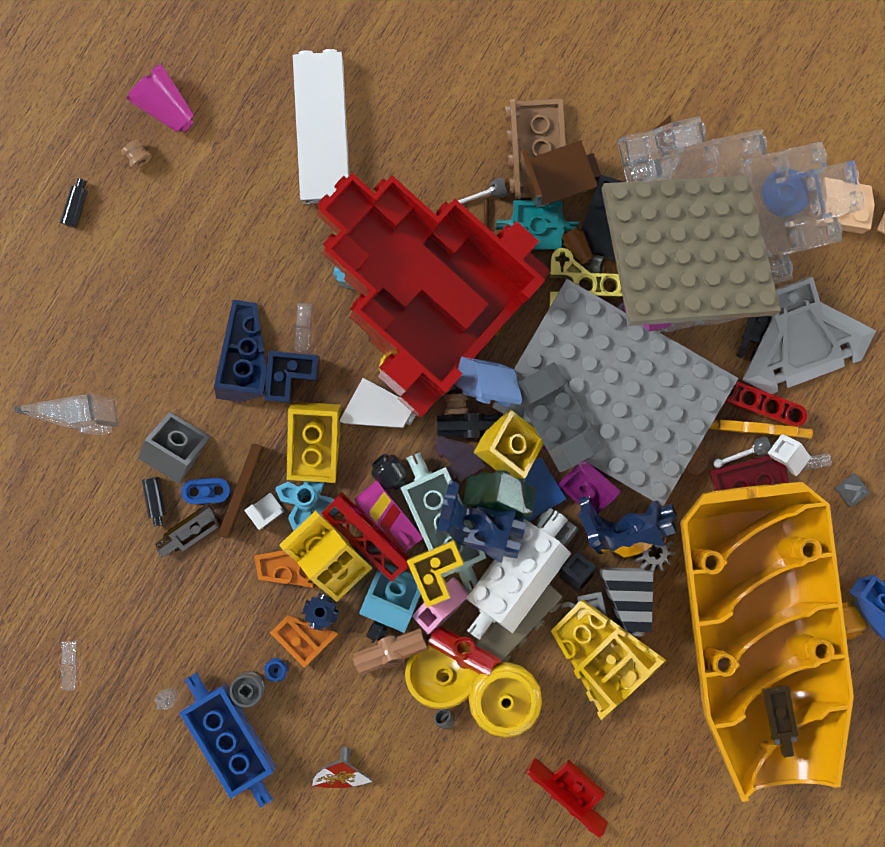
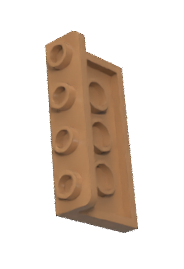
M510 99L509 106H505V119L510 121L511 130H506L507 145H512V154H508V169H513V178H509L510 193H514L515 200L531 199V193L524 179L520 163L521 150L526 148L528 156L531 158L566 146L563 99L515 101V99Z

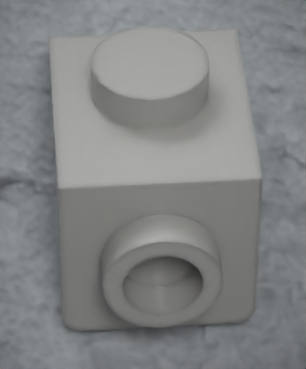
M549 508L548 511L542 513L536 527L539 529L544 528L555 510ZM567 521L555 538L566 548L579 529Z

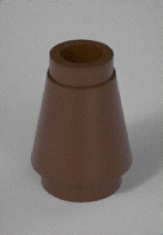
M578 226L561 236L564 241L562 244L571 251L581 264L594 257L584 231H580Z

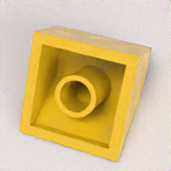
M508 410L484 433L473 453L508 480L524 479L544 443L533 426L513 410Z

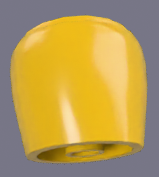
M509 662L495 665L489 676L478 674L471 685L468 698L470 712L478 726L491 735L503 738L519 736L530 729L539 717L542 705L541 689L534 676L522 666Z

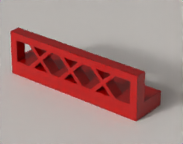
M343 492L321 513L391 582L409 567L407 560L411 557ZM336 507L345 516V520H336L329 512ZM349 523H353L363 533V537H354L350 533ZM367 541H371L381 550V554H372L367 549ZM385 558H389L398 567L394 573L385 567Z

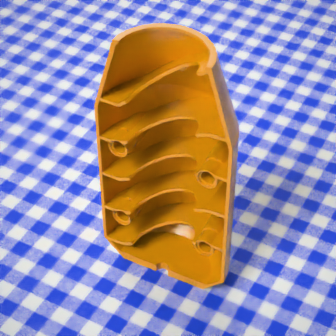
M803 482L750 486L703 493L680 521L703 714L738 796L742 802L749 801L748 797L756 790L785 784H821L833 788L841 787L854 694L830 504ZM789 685L798 731L797 742H792L794 756L784 758L781 753L780 744L774 745L763 688Z

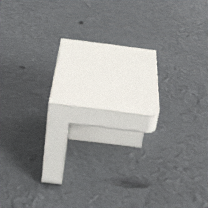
M784 434L779 437L768 452L772 459L786 465L795 476H798L811 458L800 442Z
M269 493L256 504H252L244 510L259 530L266 527L285 512L272 493Z

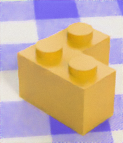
M451 540L407 560L427 608L451 597L442 573L464 565L455 540Z

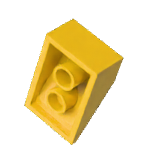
M292 402L288 408L287 480L336 483L341 425L340 404Z

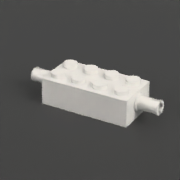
M555 511L544 528L540 529L524 519L523 522L527 524L523 539L513 536L510 538L511 540L521 542L518 558L503 556L502 563L494 560L466 598L480 612L479 616L467 630L469 633L480 640L490 624L497 622L513 634L571 555L561 542L555 538L563 525L568 521L566 517Z

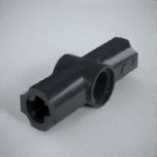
M466 413L459 416H437V437L463 436V438H482L484 433L503 415Z

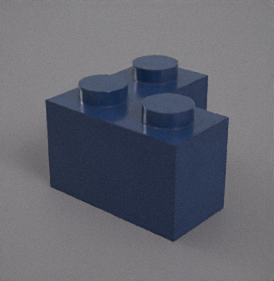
M269 351L264 400L292 404L294 379L318 382L321 357L311 354Z

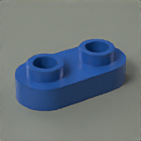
M222 478L193 479L185 482L181 488L182 498L190 504L220 503L226 501L231 494L230 484ZM217 486L223 488L221 495H217L215 492ZM193 487H196L199 490V494L197 496H193L191 494V489Z

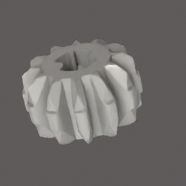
M670 541L665 543L664 546L652 545L655 548H659V553L656 552L658 554L656 558L649 555L648 551L651 550L647 549L635 557L634 561L640 562L644 560L640 566L643 570L649 565V570L654 573L657 565L660 571H664L663 562L668 565L672 564V561L667 559V555L675 556L674 551L667 550L674 544Z

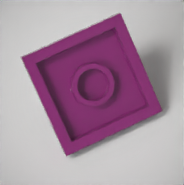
M585 460L577 464L557 484L560 489L579 505L580 497H590L597 513L603 510L621 492L606 479L608 474L596 467H592Z

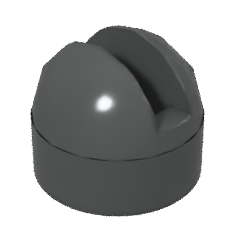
M593 255L594 257L588 260L591 262V265L586 264V269L590 273H602L605 257Z
M448 708L439 709L434 715V723L441 729H450L455 724V716Z

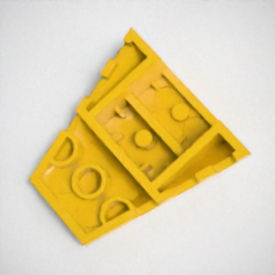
M581 600L551 630L566 659H570L576 677L578 679L581 678L587 692L585 693L590 702L593 701L598 709L597 714L601 720L629 697L666 661L585 600Z

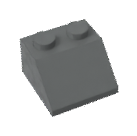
M169 412L144 440L138 459L180 484L193 468L210 440V436Z

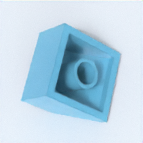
M385 563V567L392 573L398 569ZM378 569L359 614L405 633L421 594L413 575L402 571L391 582Z

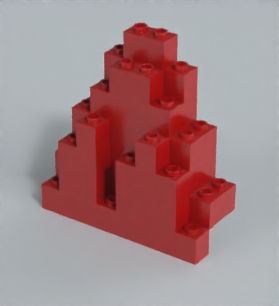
M351 173L348 178L342 176L334 186L336 191L331 196L326 194L317 204L319 207L317 216L337 233V235L332 233L323 243L325 246L323 255L345 274L344 280L360 294L350 308L352 313L349 318L371 337L370 342L387 356L386 360L379 367L382 372L378 377L399 395L398 400L418 418H421L437 399L444 395L462 375L458 370L461 356L474 359L513 313L543 284L544 278L551 270L530 252L539 241L517 221L512 227L507 224L496 236L455 198L450 204L445 201L435 214L393 175L388 180L383 178L375 186L374 190L376 193H374L356 175Z

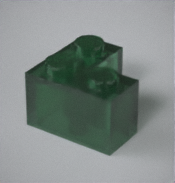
M497 470L496 473L491 474L479 473L477 476L468 477L463 505L476 509L478 505L499 512L515 510L514 519L532 517L537 488L528 485V482L524 479L510 476V473L504 470Z

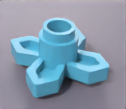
M304 481L303 485L299 487L286 482L276 487L280 501L294 505L288 517L293 530L299 527L315 510L321 515L334 500L333 498L320 495L326 482ZM305 498H311L309 502L304 503ZM334 507L329 513L334 516L339 513V510Z

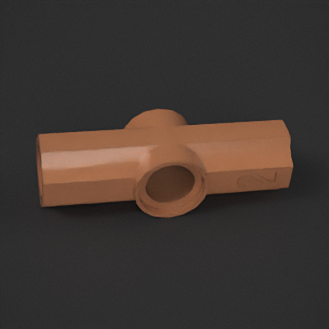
M421 628L399 637L388 636L377 642L378 645L354 653L353 661L360 675L381 667H395L402 664L405 658L429 650L428 640Z

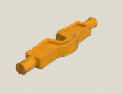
M714 420L709 428L719 431L760 433L761 435L781 436L784 434L792 438L811 439L813 435L812 429L731 420Z

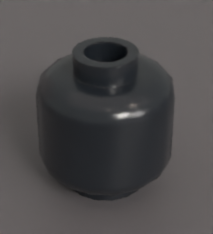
M385 453L372 463L371 475L379 482L383 489L389 490L393 488L397 490L405 484L406 480L404 478L407 475V468L396 455Z

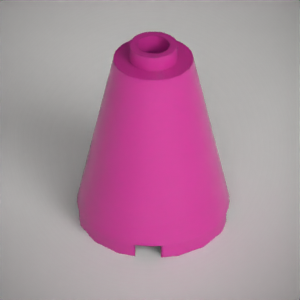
M158 64L151 70L153 74H149L147 77L144 76L128 93L126 99L173 131L178 133L182 130L185 133L194 124L191 120L194 115L165 68Z

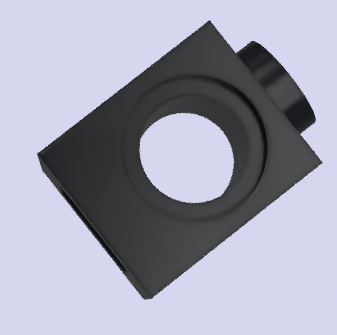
M576 551L561 568L560 578L579 593L593 578L596 566Z

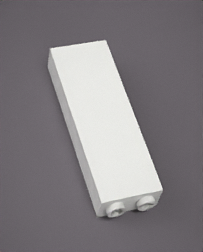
M335 49L323 50V53H313L306 50L293 55L299 184L302 204H318L326 194L331 196L336 191L334 186L342 176L346 178L349 176L342 52H337Z

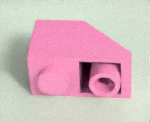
M455 577L446 583L451 594L449 599L428 608L424 603L412 615L428 634L442 626L467 600L466 598L470 594Z

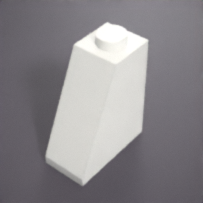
M362 378L340 422L351 425L404 428L406 424H412L416 415L398 400V396Z

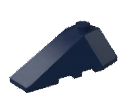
M233 300L214 383L216 399L244 402L263 396L267 367L257 303Z

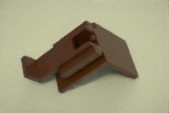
M581 140L529 158L526 148L521 150L520 163L522 172L530 190L534 207L539 208L597 188L596 181L599 179L601 172L594 153L586 155Z

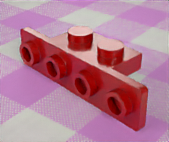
M534 758L526 771L532 781L545 789L551 798L564 806L568 813L584 824L589 832L601 838L605 833L608 823L592 807L604 798L605 791L569 759L552 773L537 758Z

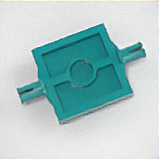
M514 200L511 220H496V230H502L507 224L512 227L516 221L519 222L539 241L532 249L534 251H556L562 248L561 236H563L564 231H571L575 227H579V221H565L562 214V201L536 208L533 201Z

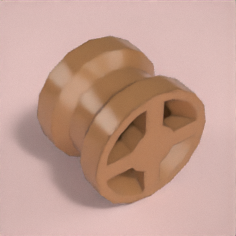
M141 139L128 143L121 150L123 157L128 158L132 169L143 166L152 158L151 153L143 148L144 143Z
M444 395V401L447 403L445 415L469 413V409L466 407L468 395Z

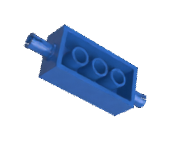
M198 672L189 676L184 682H186L195 699L193 700L194 703L179 712L180 716L229 798L231 799L242 791L250 789L259 807H264L265 804L273 800V797L269 794L262 780L274 772L276 765L242 708L231 700L230 688L227 683L211 692V690L208 691Z

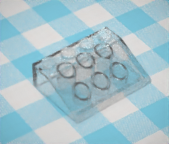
M85 394L15 407L16 413L70 429H78L80 433L105 435L113 433V428H119L115 400L100 395Z

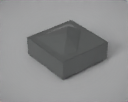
M856 473L851 474L834 487L848 507H852L870 493Z

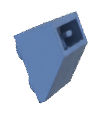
M461 356L458 370L462 375L454 383V386L463 389L462 394L476 397L477 401L490 404L491 400H495L497 404L510 407L511 403L521 405L522 396L514 369L500 363Z

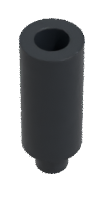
M77 178L76 185H71L59 223L77 228L88 191L85 190L86 180Z
M160 478L143 479L142 485L148 518L153 519L154 527L164 525L162 516H165L166 512Z

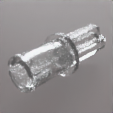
M297 303L296 325H293V328L296 329L294 350L297 352L309 351L310 330L313 329V326H310L312 304Z
M61 641L62 652L61 663L59 664V667H61V689L71 691L76 689V667L79 666V663H76L77 641Z
M172 688L160 691L154 700L157 704L155 708L157 710L170 709L178 698L177 691Z

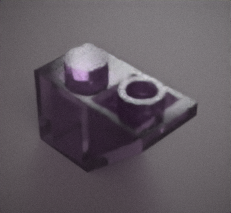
M443 437L435 439L437 444L434 445V448L440 458L445 456L450 465L446 468L453 480L458 478L459 481H462L485 467L481 458L473 453L475 451L473 445Z

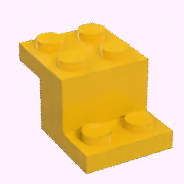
M316 510L279 545L284 552L299 564L308 578L336 602L372 569L371 565L353 549L345 537Z

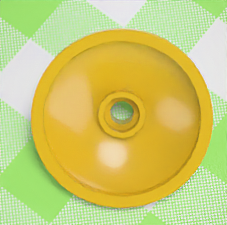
M430 645L429 650L410 656L405 670L406 683L412 696L421 704L434 709H447L464 702L469 697L471 685L478 673L471 669L460 668L454 659L432 648ZM444 676H448V677H449V679H448L447 681H445V682H442V681H441L442 677H444Z

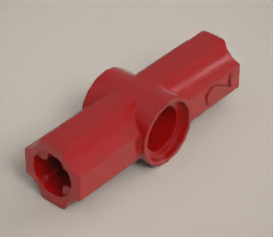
M442 626L436 628L431 634L429 645L454 659L460 668L471 669L478 674L489 676L495 665L502 664L501 659L477 647L471 638L459 637Z

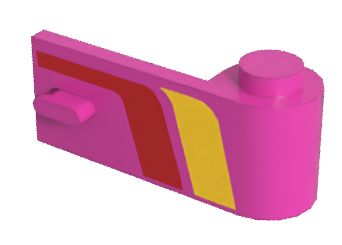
M375 481L354 498L357 502L355 505L405 553L423 539L419 531L379 482Z

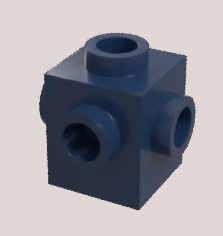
M319 594L318 598L312 597L311 601L306 600L302 614L306 615L304 621L310 622L308 627L323 631L324 627L329 628L331 623H336L339 610L336 609L337 604L332 602L333 599L331 597ZM321 607L324 609L325 614L323 617L316 616L315 611L317 608Z

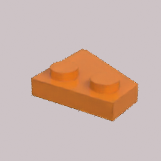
M287 615L270 634L305 668L338 634L326 628H323V631L308 627L309 622Z

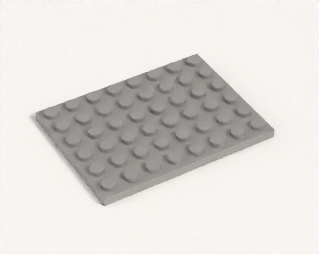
M568 279L564 282L514 368L517 381L519 382L555 362L603 446L602 450L585 461L653 501L658 500L661 506H664L738 380L736 376L656 330L649 332L641 325L629 326L625 312ZM496 401L493 404L492 408L503 414L508 410H513L533 426L522 405L511 403L510 407L497 404Z

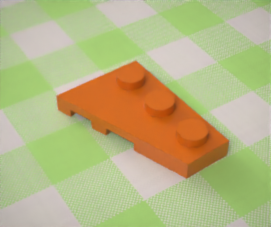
M283 550L254 555L258 580L320 588L308 578L299 564Z

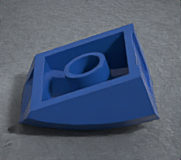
M875 575L857 579L849 591L851 599L866 624L885 642V583Z

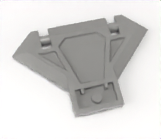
M813 277L793 282L776 289L781 311L778 315L771 316L772 320L742 380L770 394L779 392L777 386L779 383L785 382L786 387L789 388L845 367L844 359L851 357L853 363L861 361L876 330L820 302ZM846 343L847 348L841 350L840 345ZM780 368L781 372L774 374L773 370Z

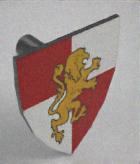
M342 747L340 761L326 765L317 771L313 777L312 786L346 788L372 782L373 779L350 765V748Z

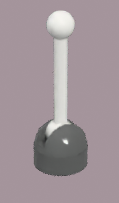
M500 177L490 183L488 190L458 201L464 204L489 194L496 198H502L507 196L508 192L503 178Z
M765 435L756 439L751 449L722 460L716 459L713 464L716 468H721L725 463L752 453L761 457L767 456L772 447Z

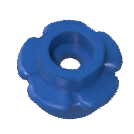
M272 658L264 666L266 678L271 682L283 681L287 676L286 672H288L286 662H282L280 658Z

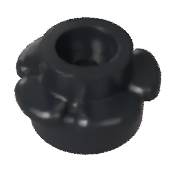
M374 620L366 637L372 640L371 643H375L376 640L383 639L387 628L384 627V624Z

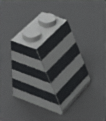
M598 567V574L620 626L632 636H645V632H652L653 571L647 568L643 570L641 568Z

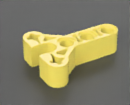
M559 248L552 254L549 278H565L578 286L579 281L588 280L591 283V290L589 292L602 299H623L618 274L590 273L573 259L571 251L565 248ZM560 255L563 256L564 260H567L562 268V272L560 262L555 261ZM605 281L614 282L616 286L614 292H607L604 289L603 284ZM559 292L549 293V308Z

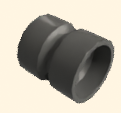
M255 671L241 673L230 686L229 694L231 700L240 707L248 708L255 705L265 692V680L261 674Z

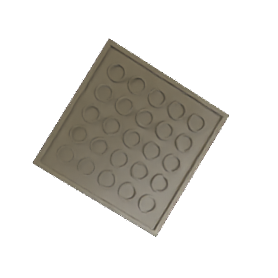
M749 175L603 184L601 189L629 326L779 314L781 311Z

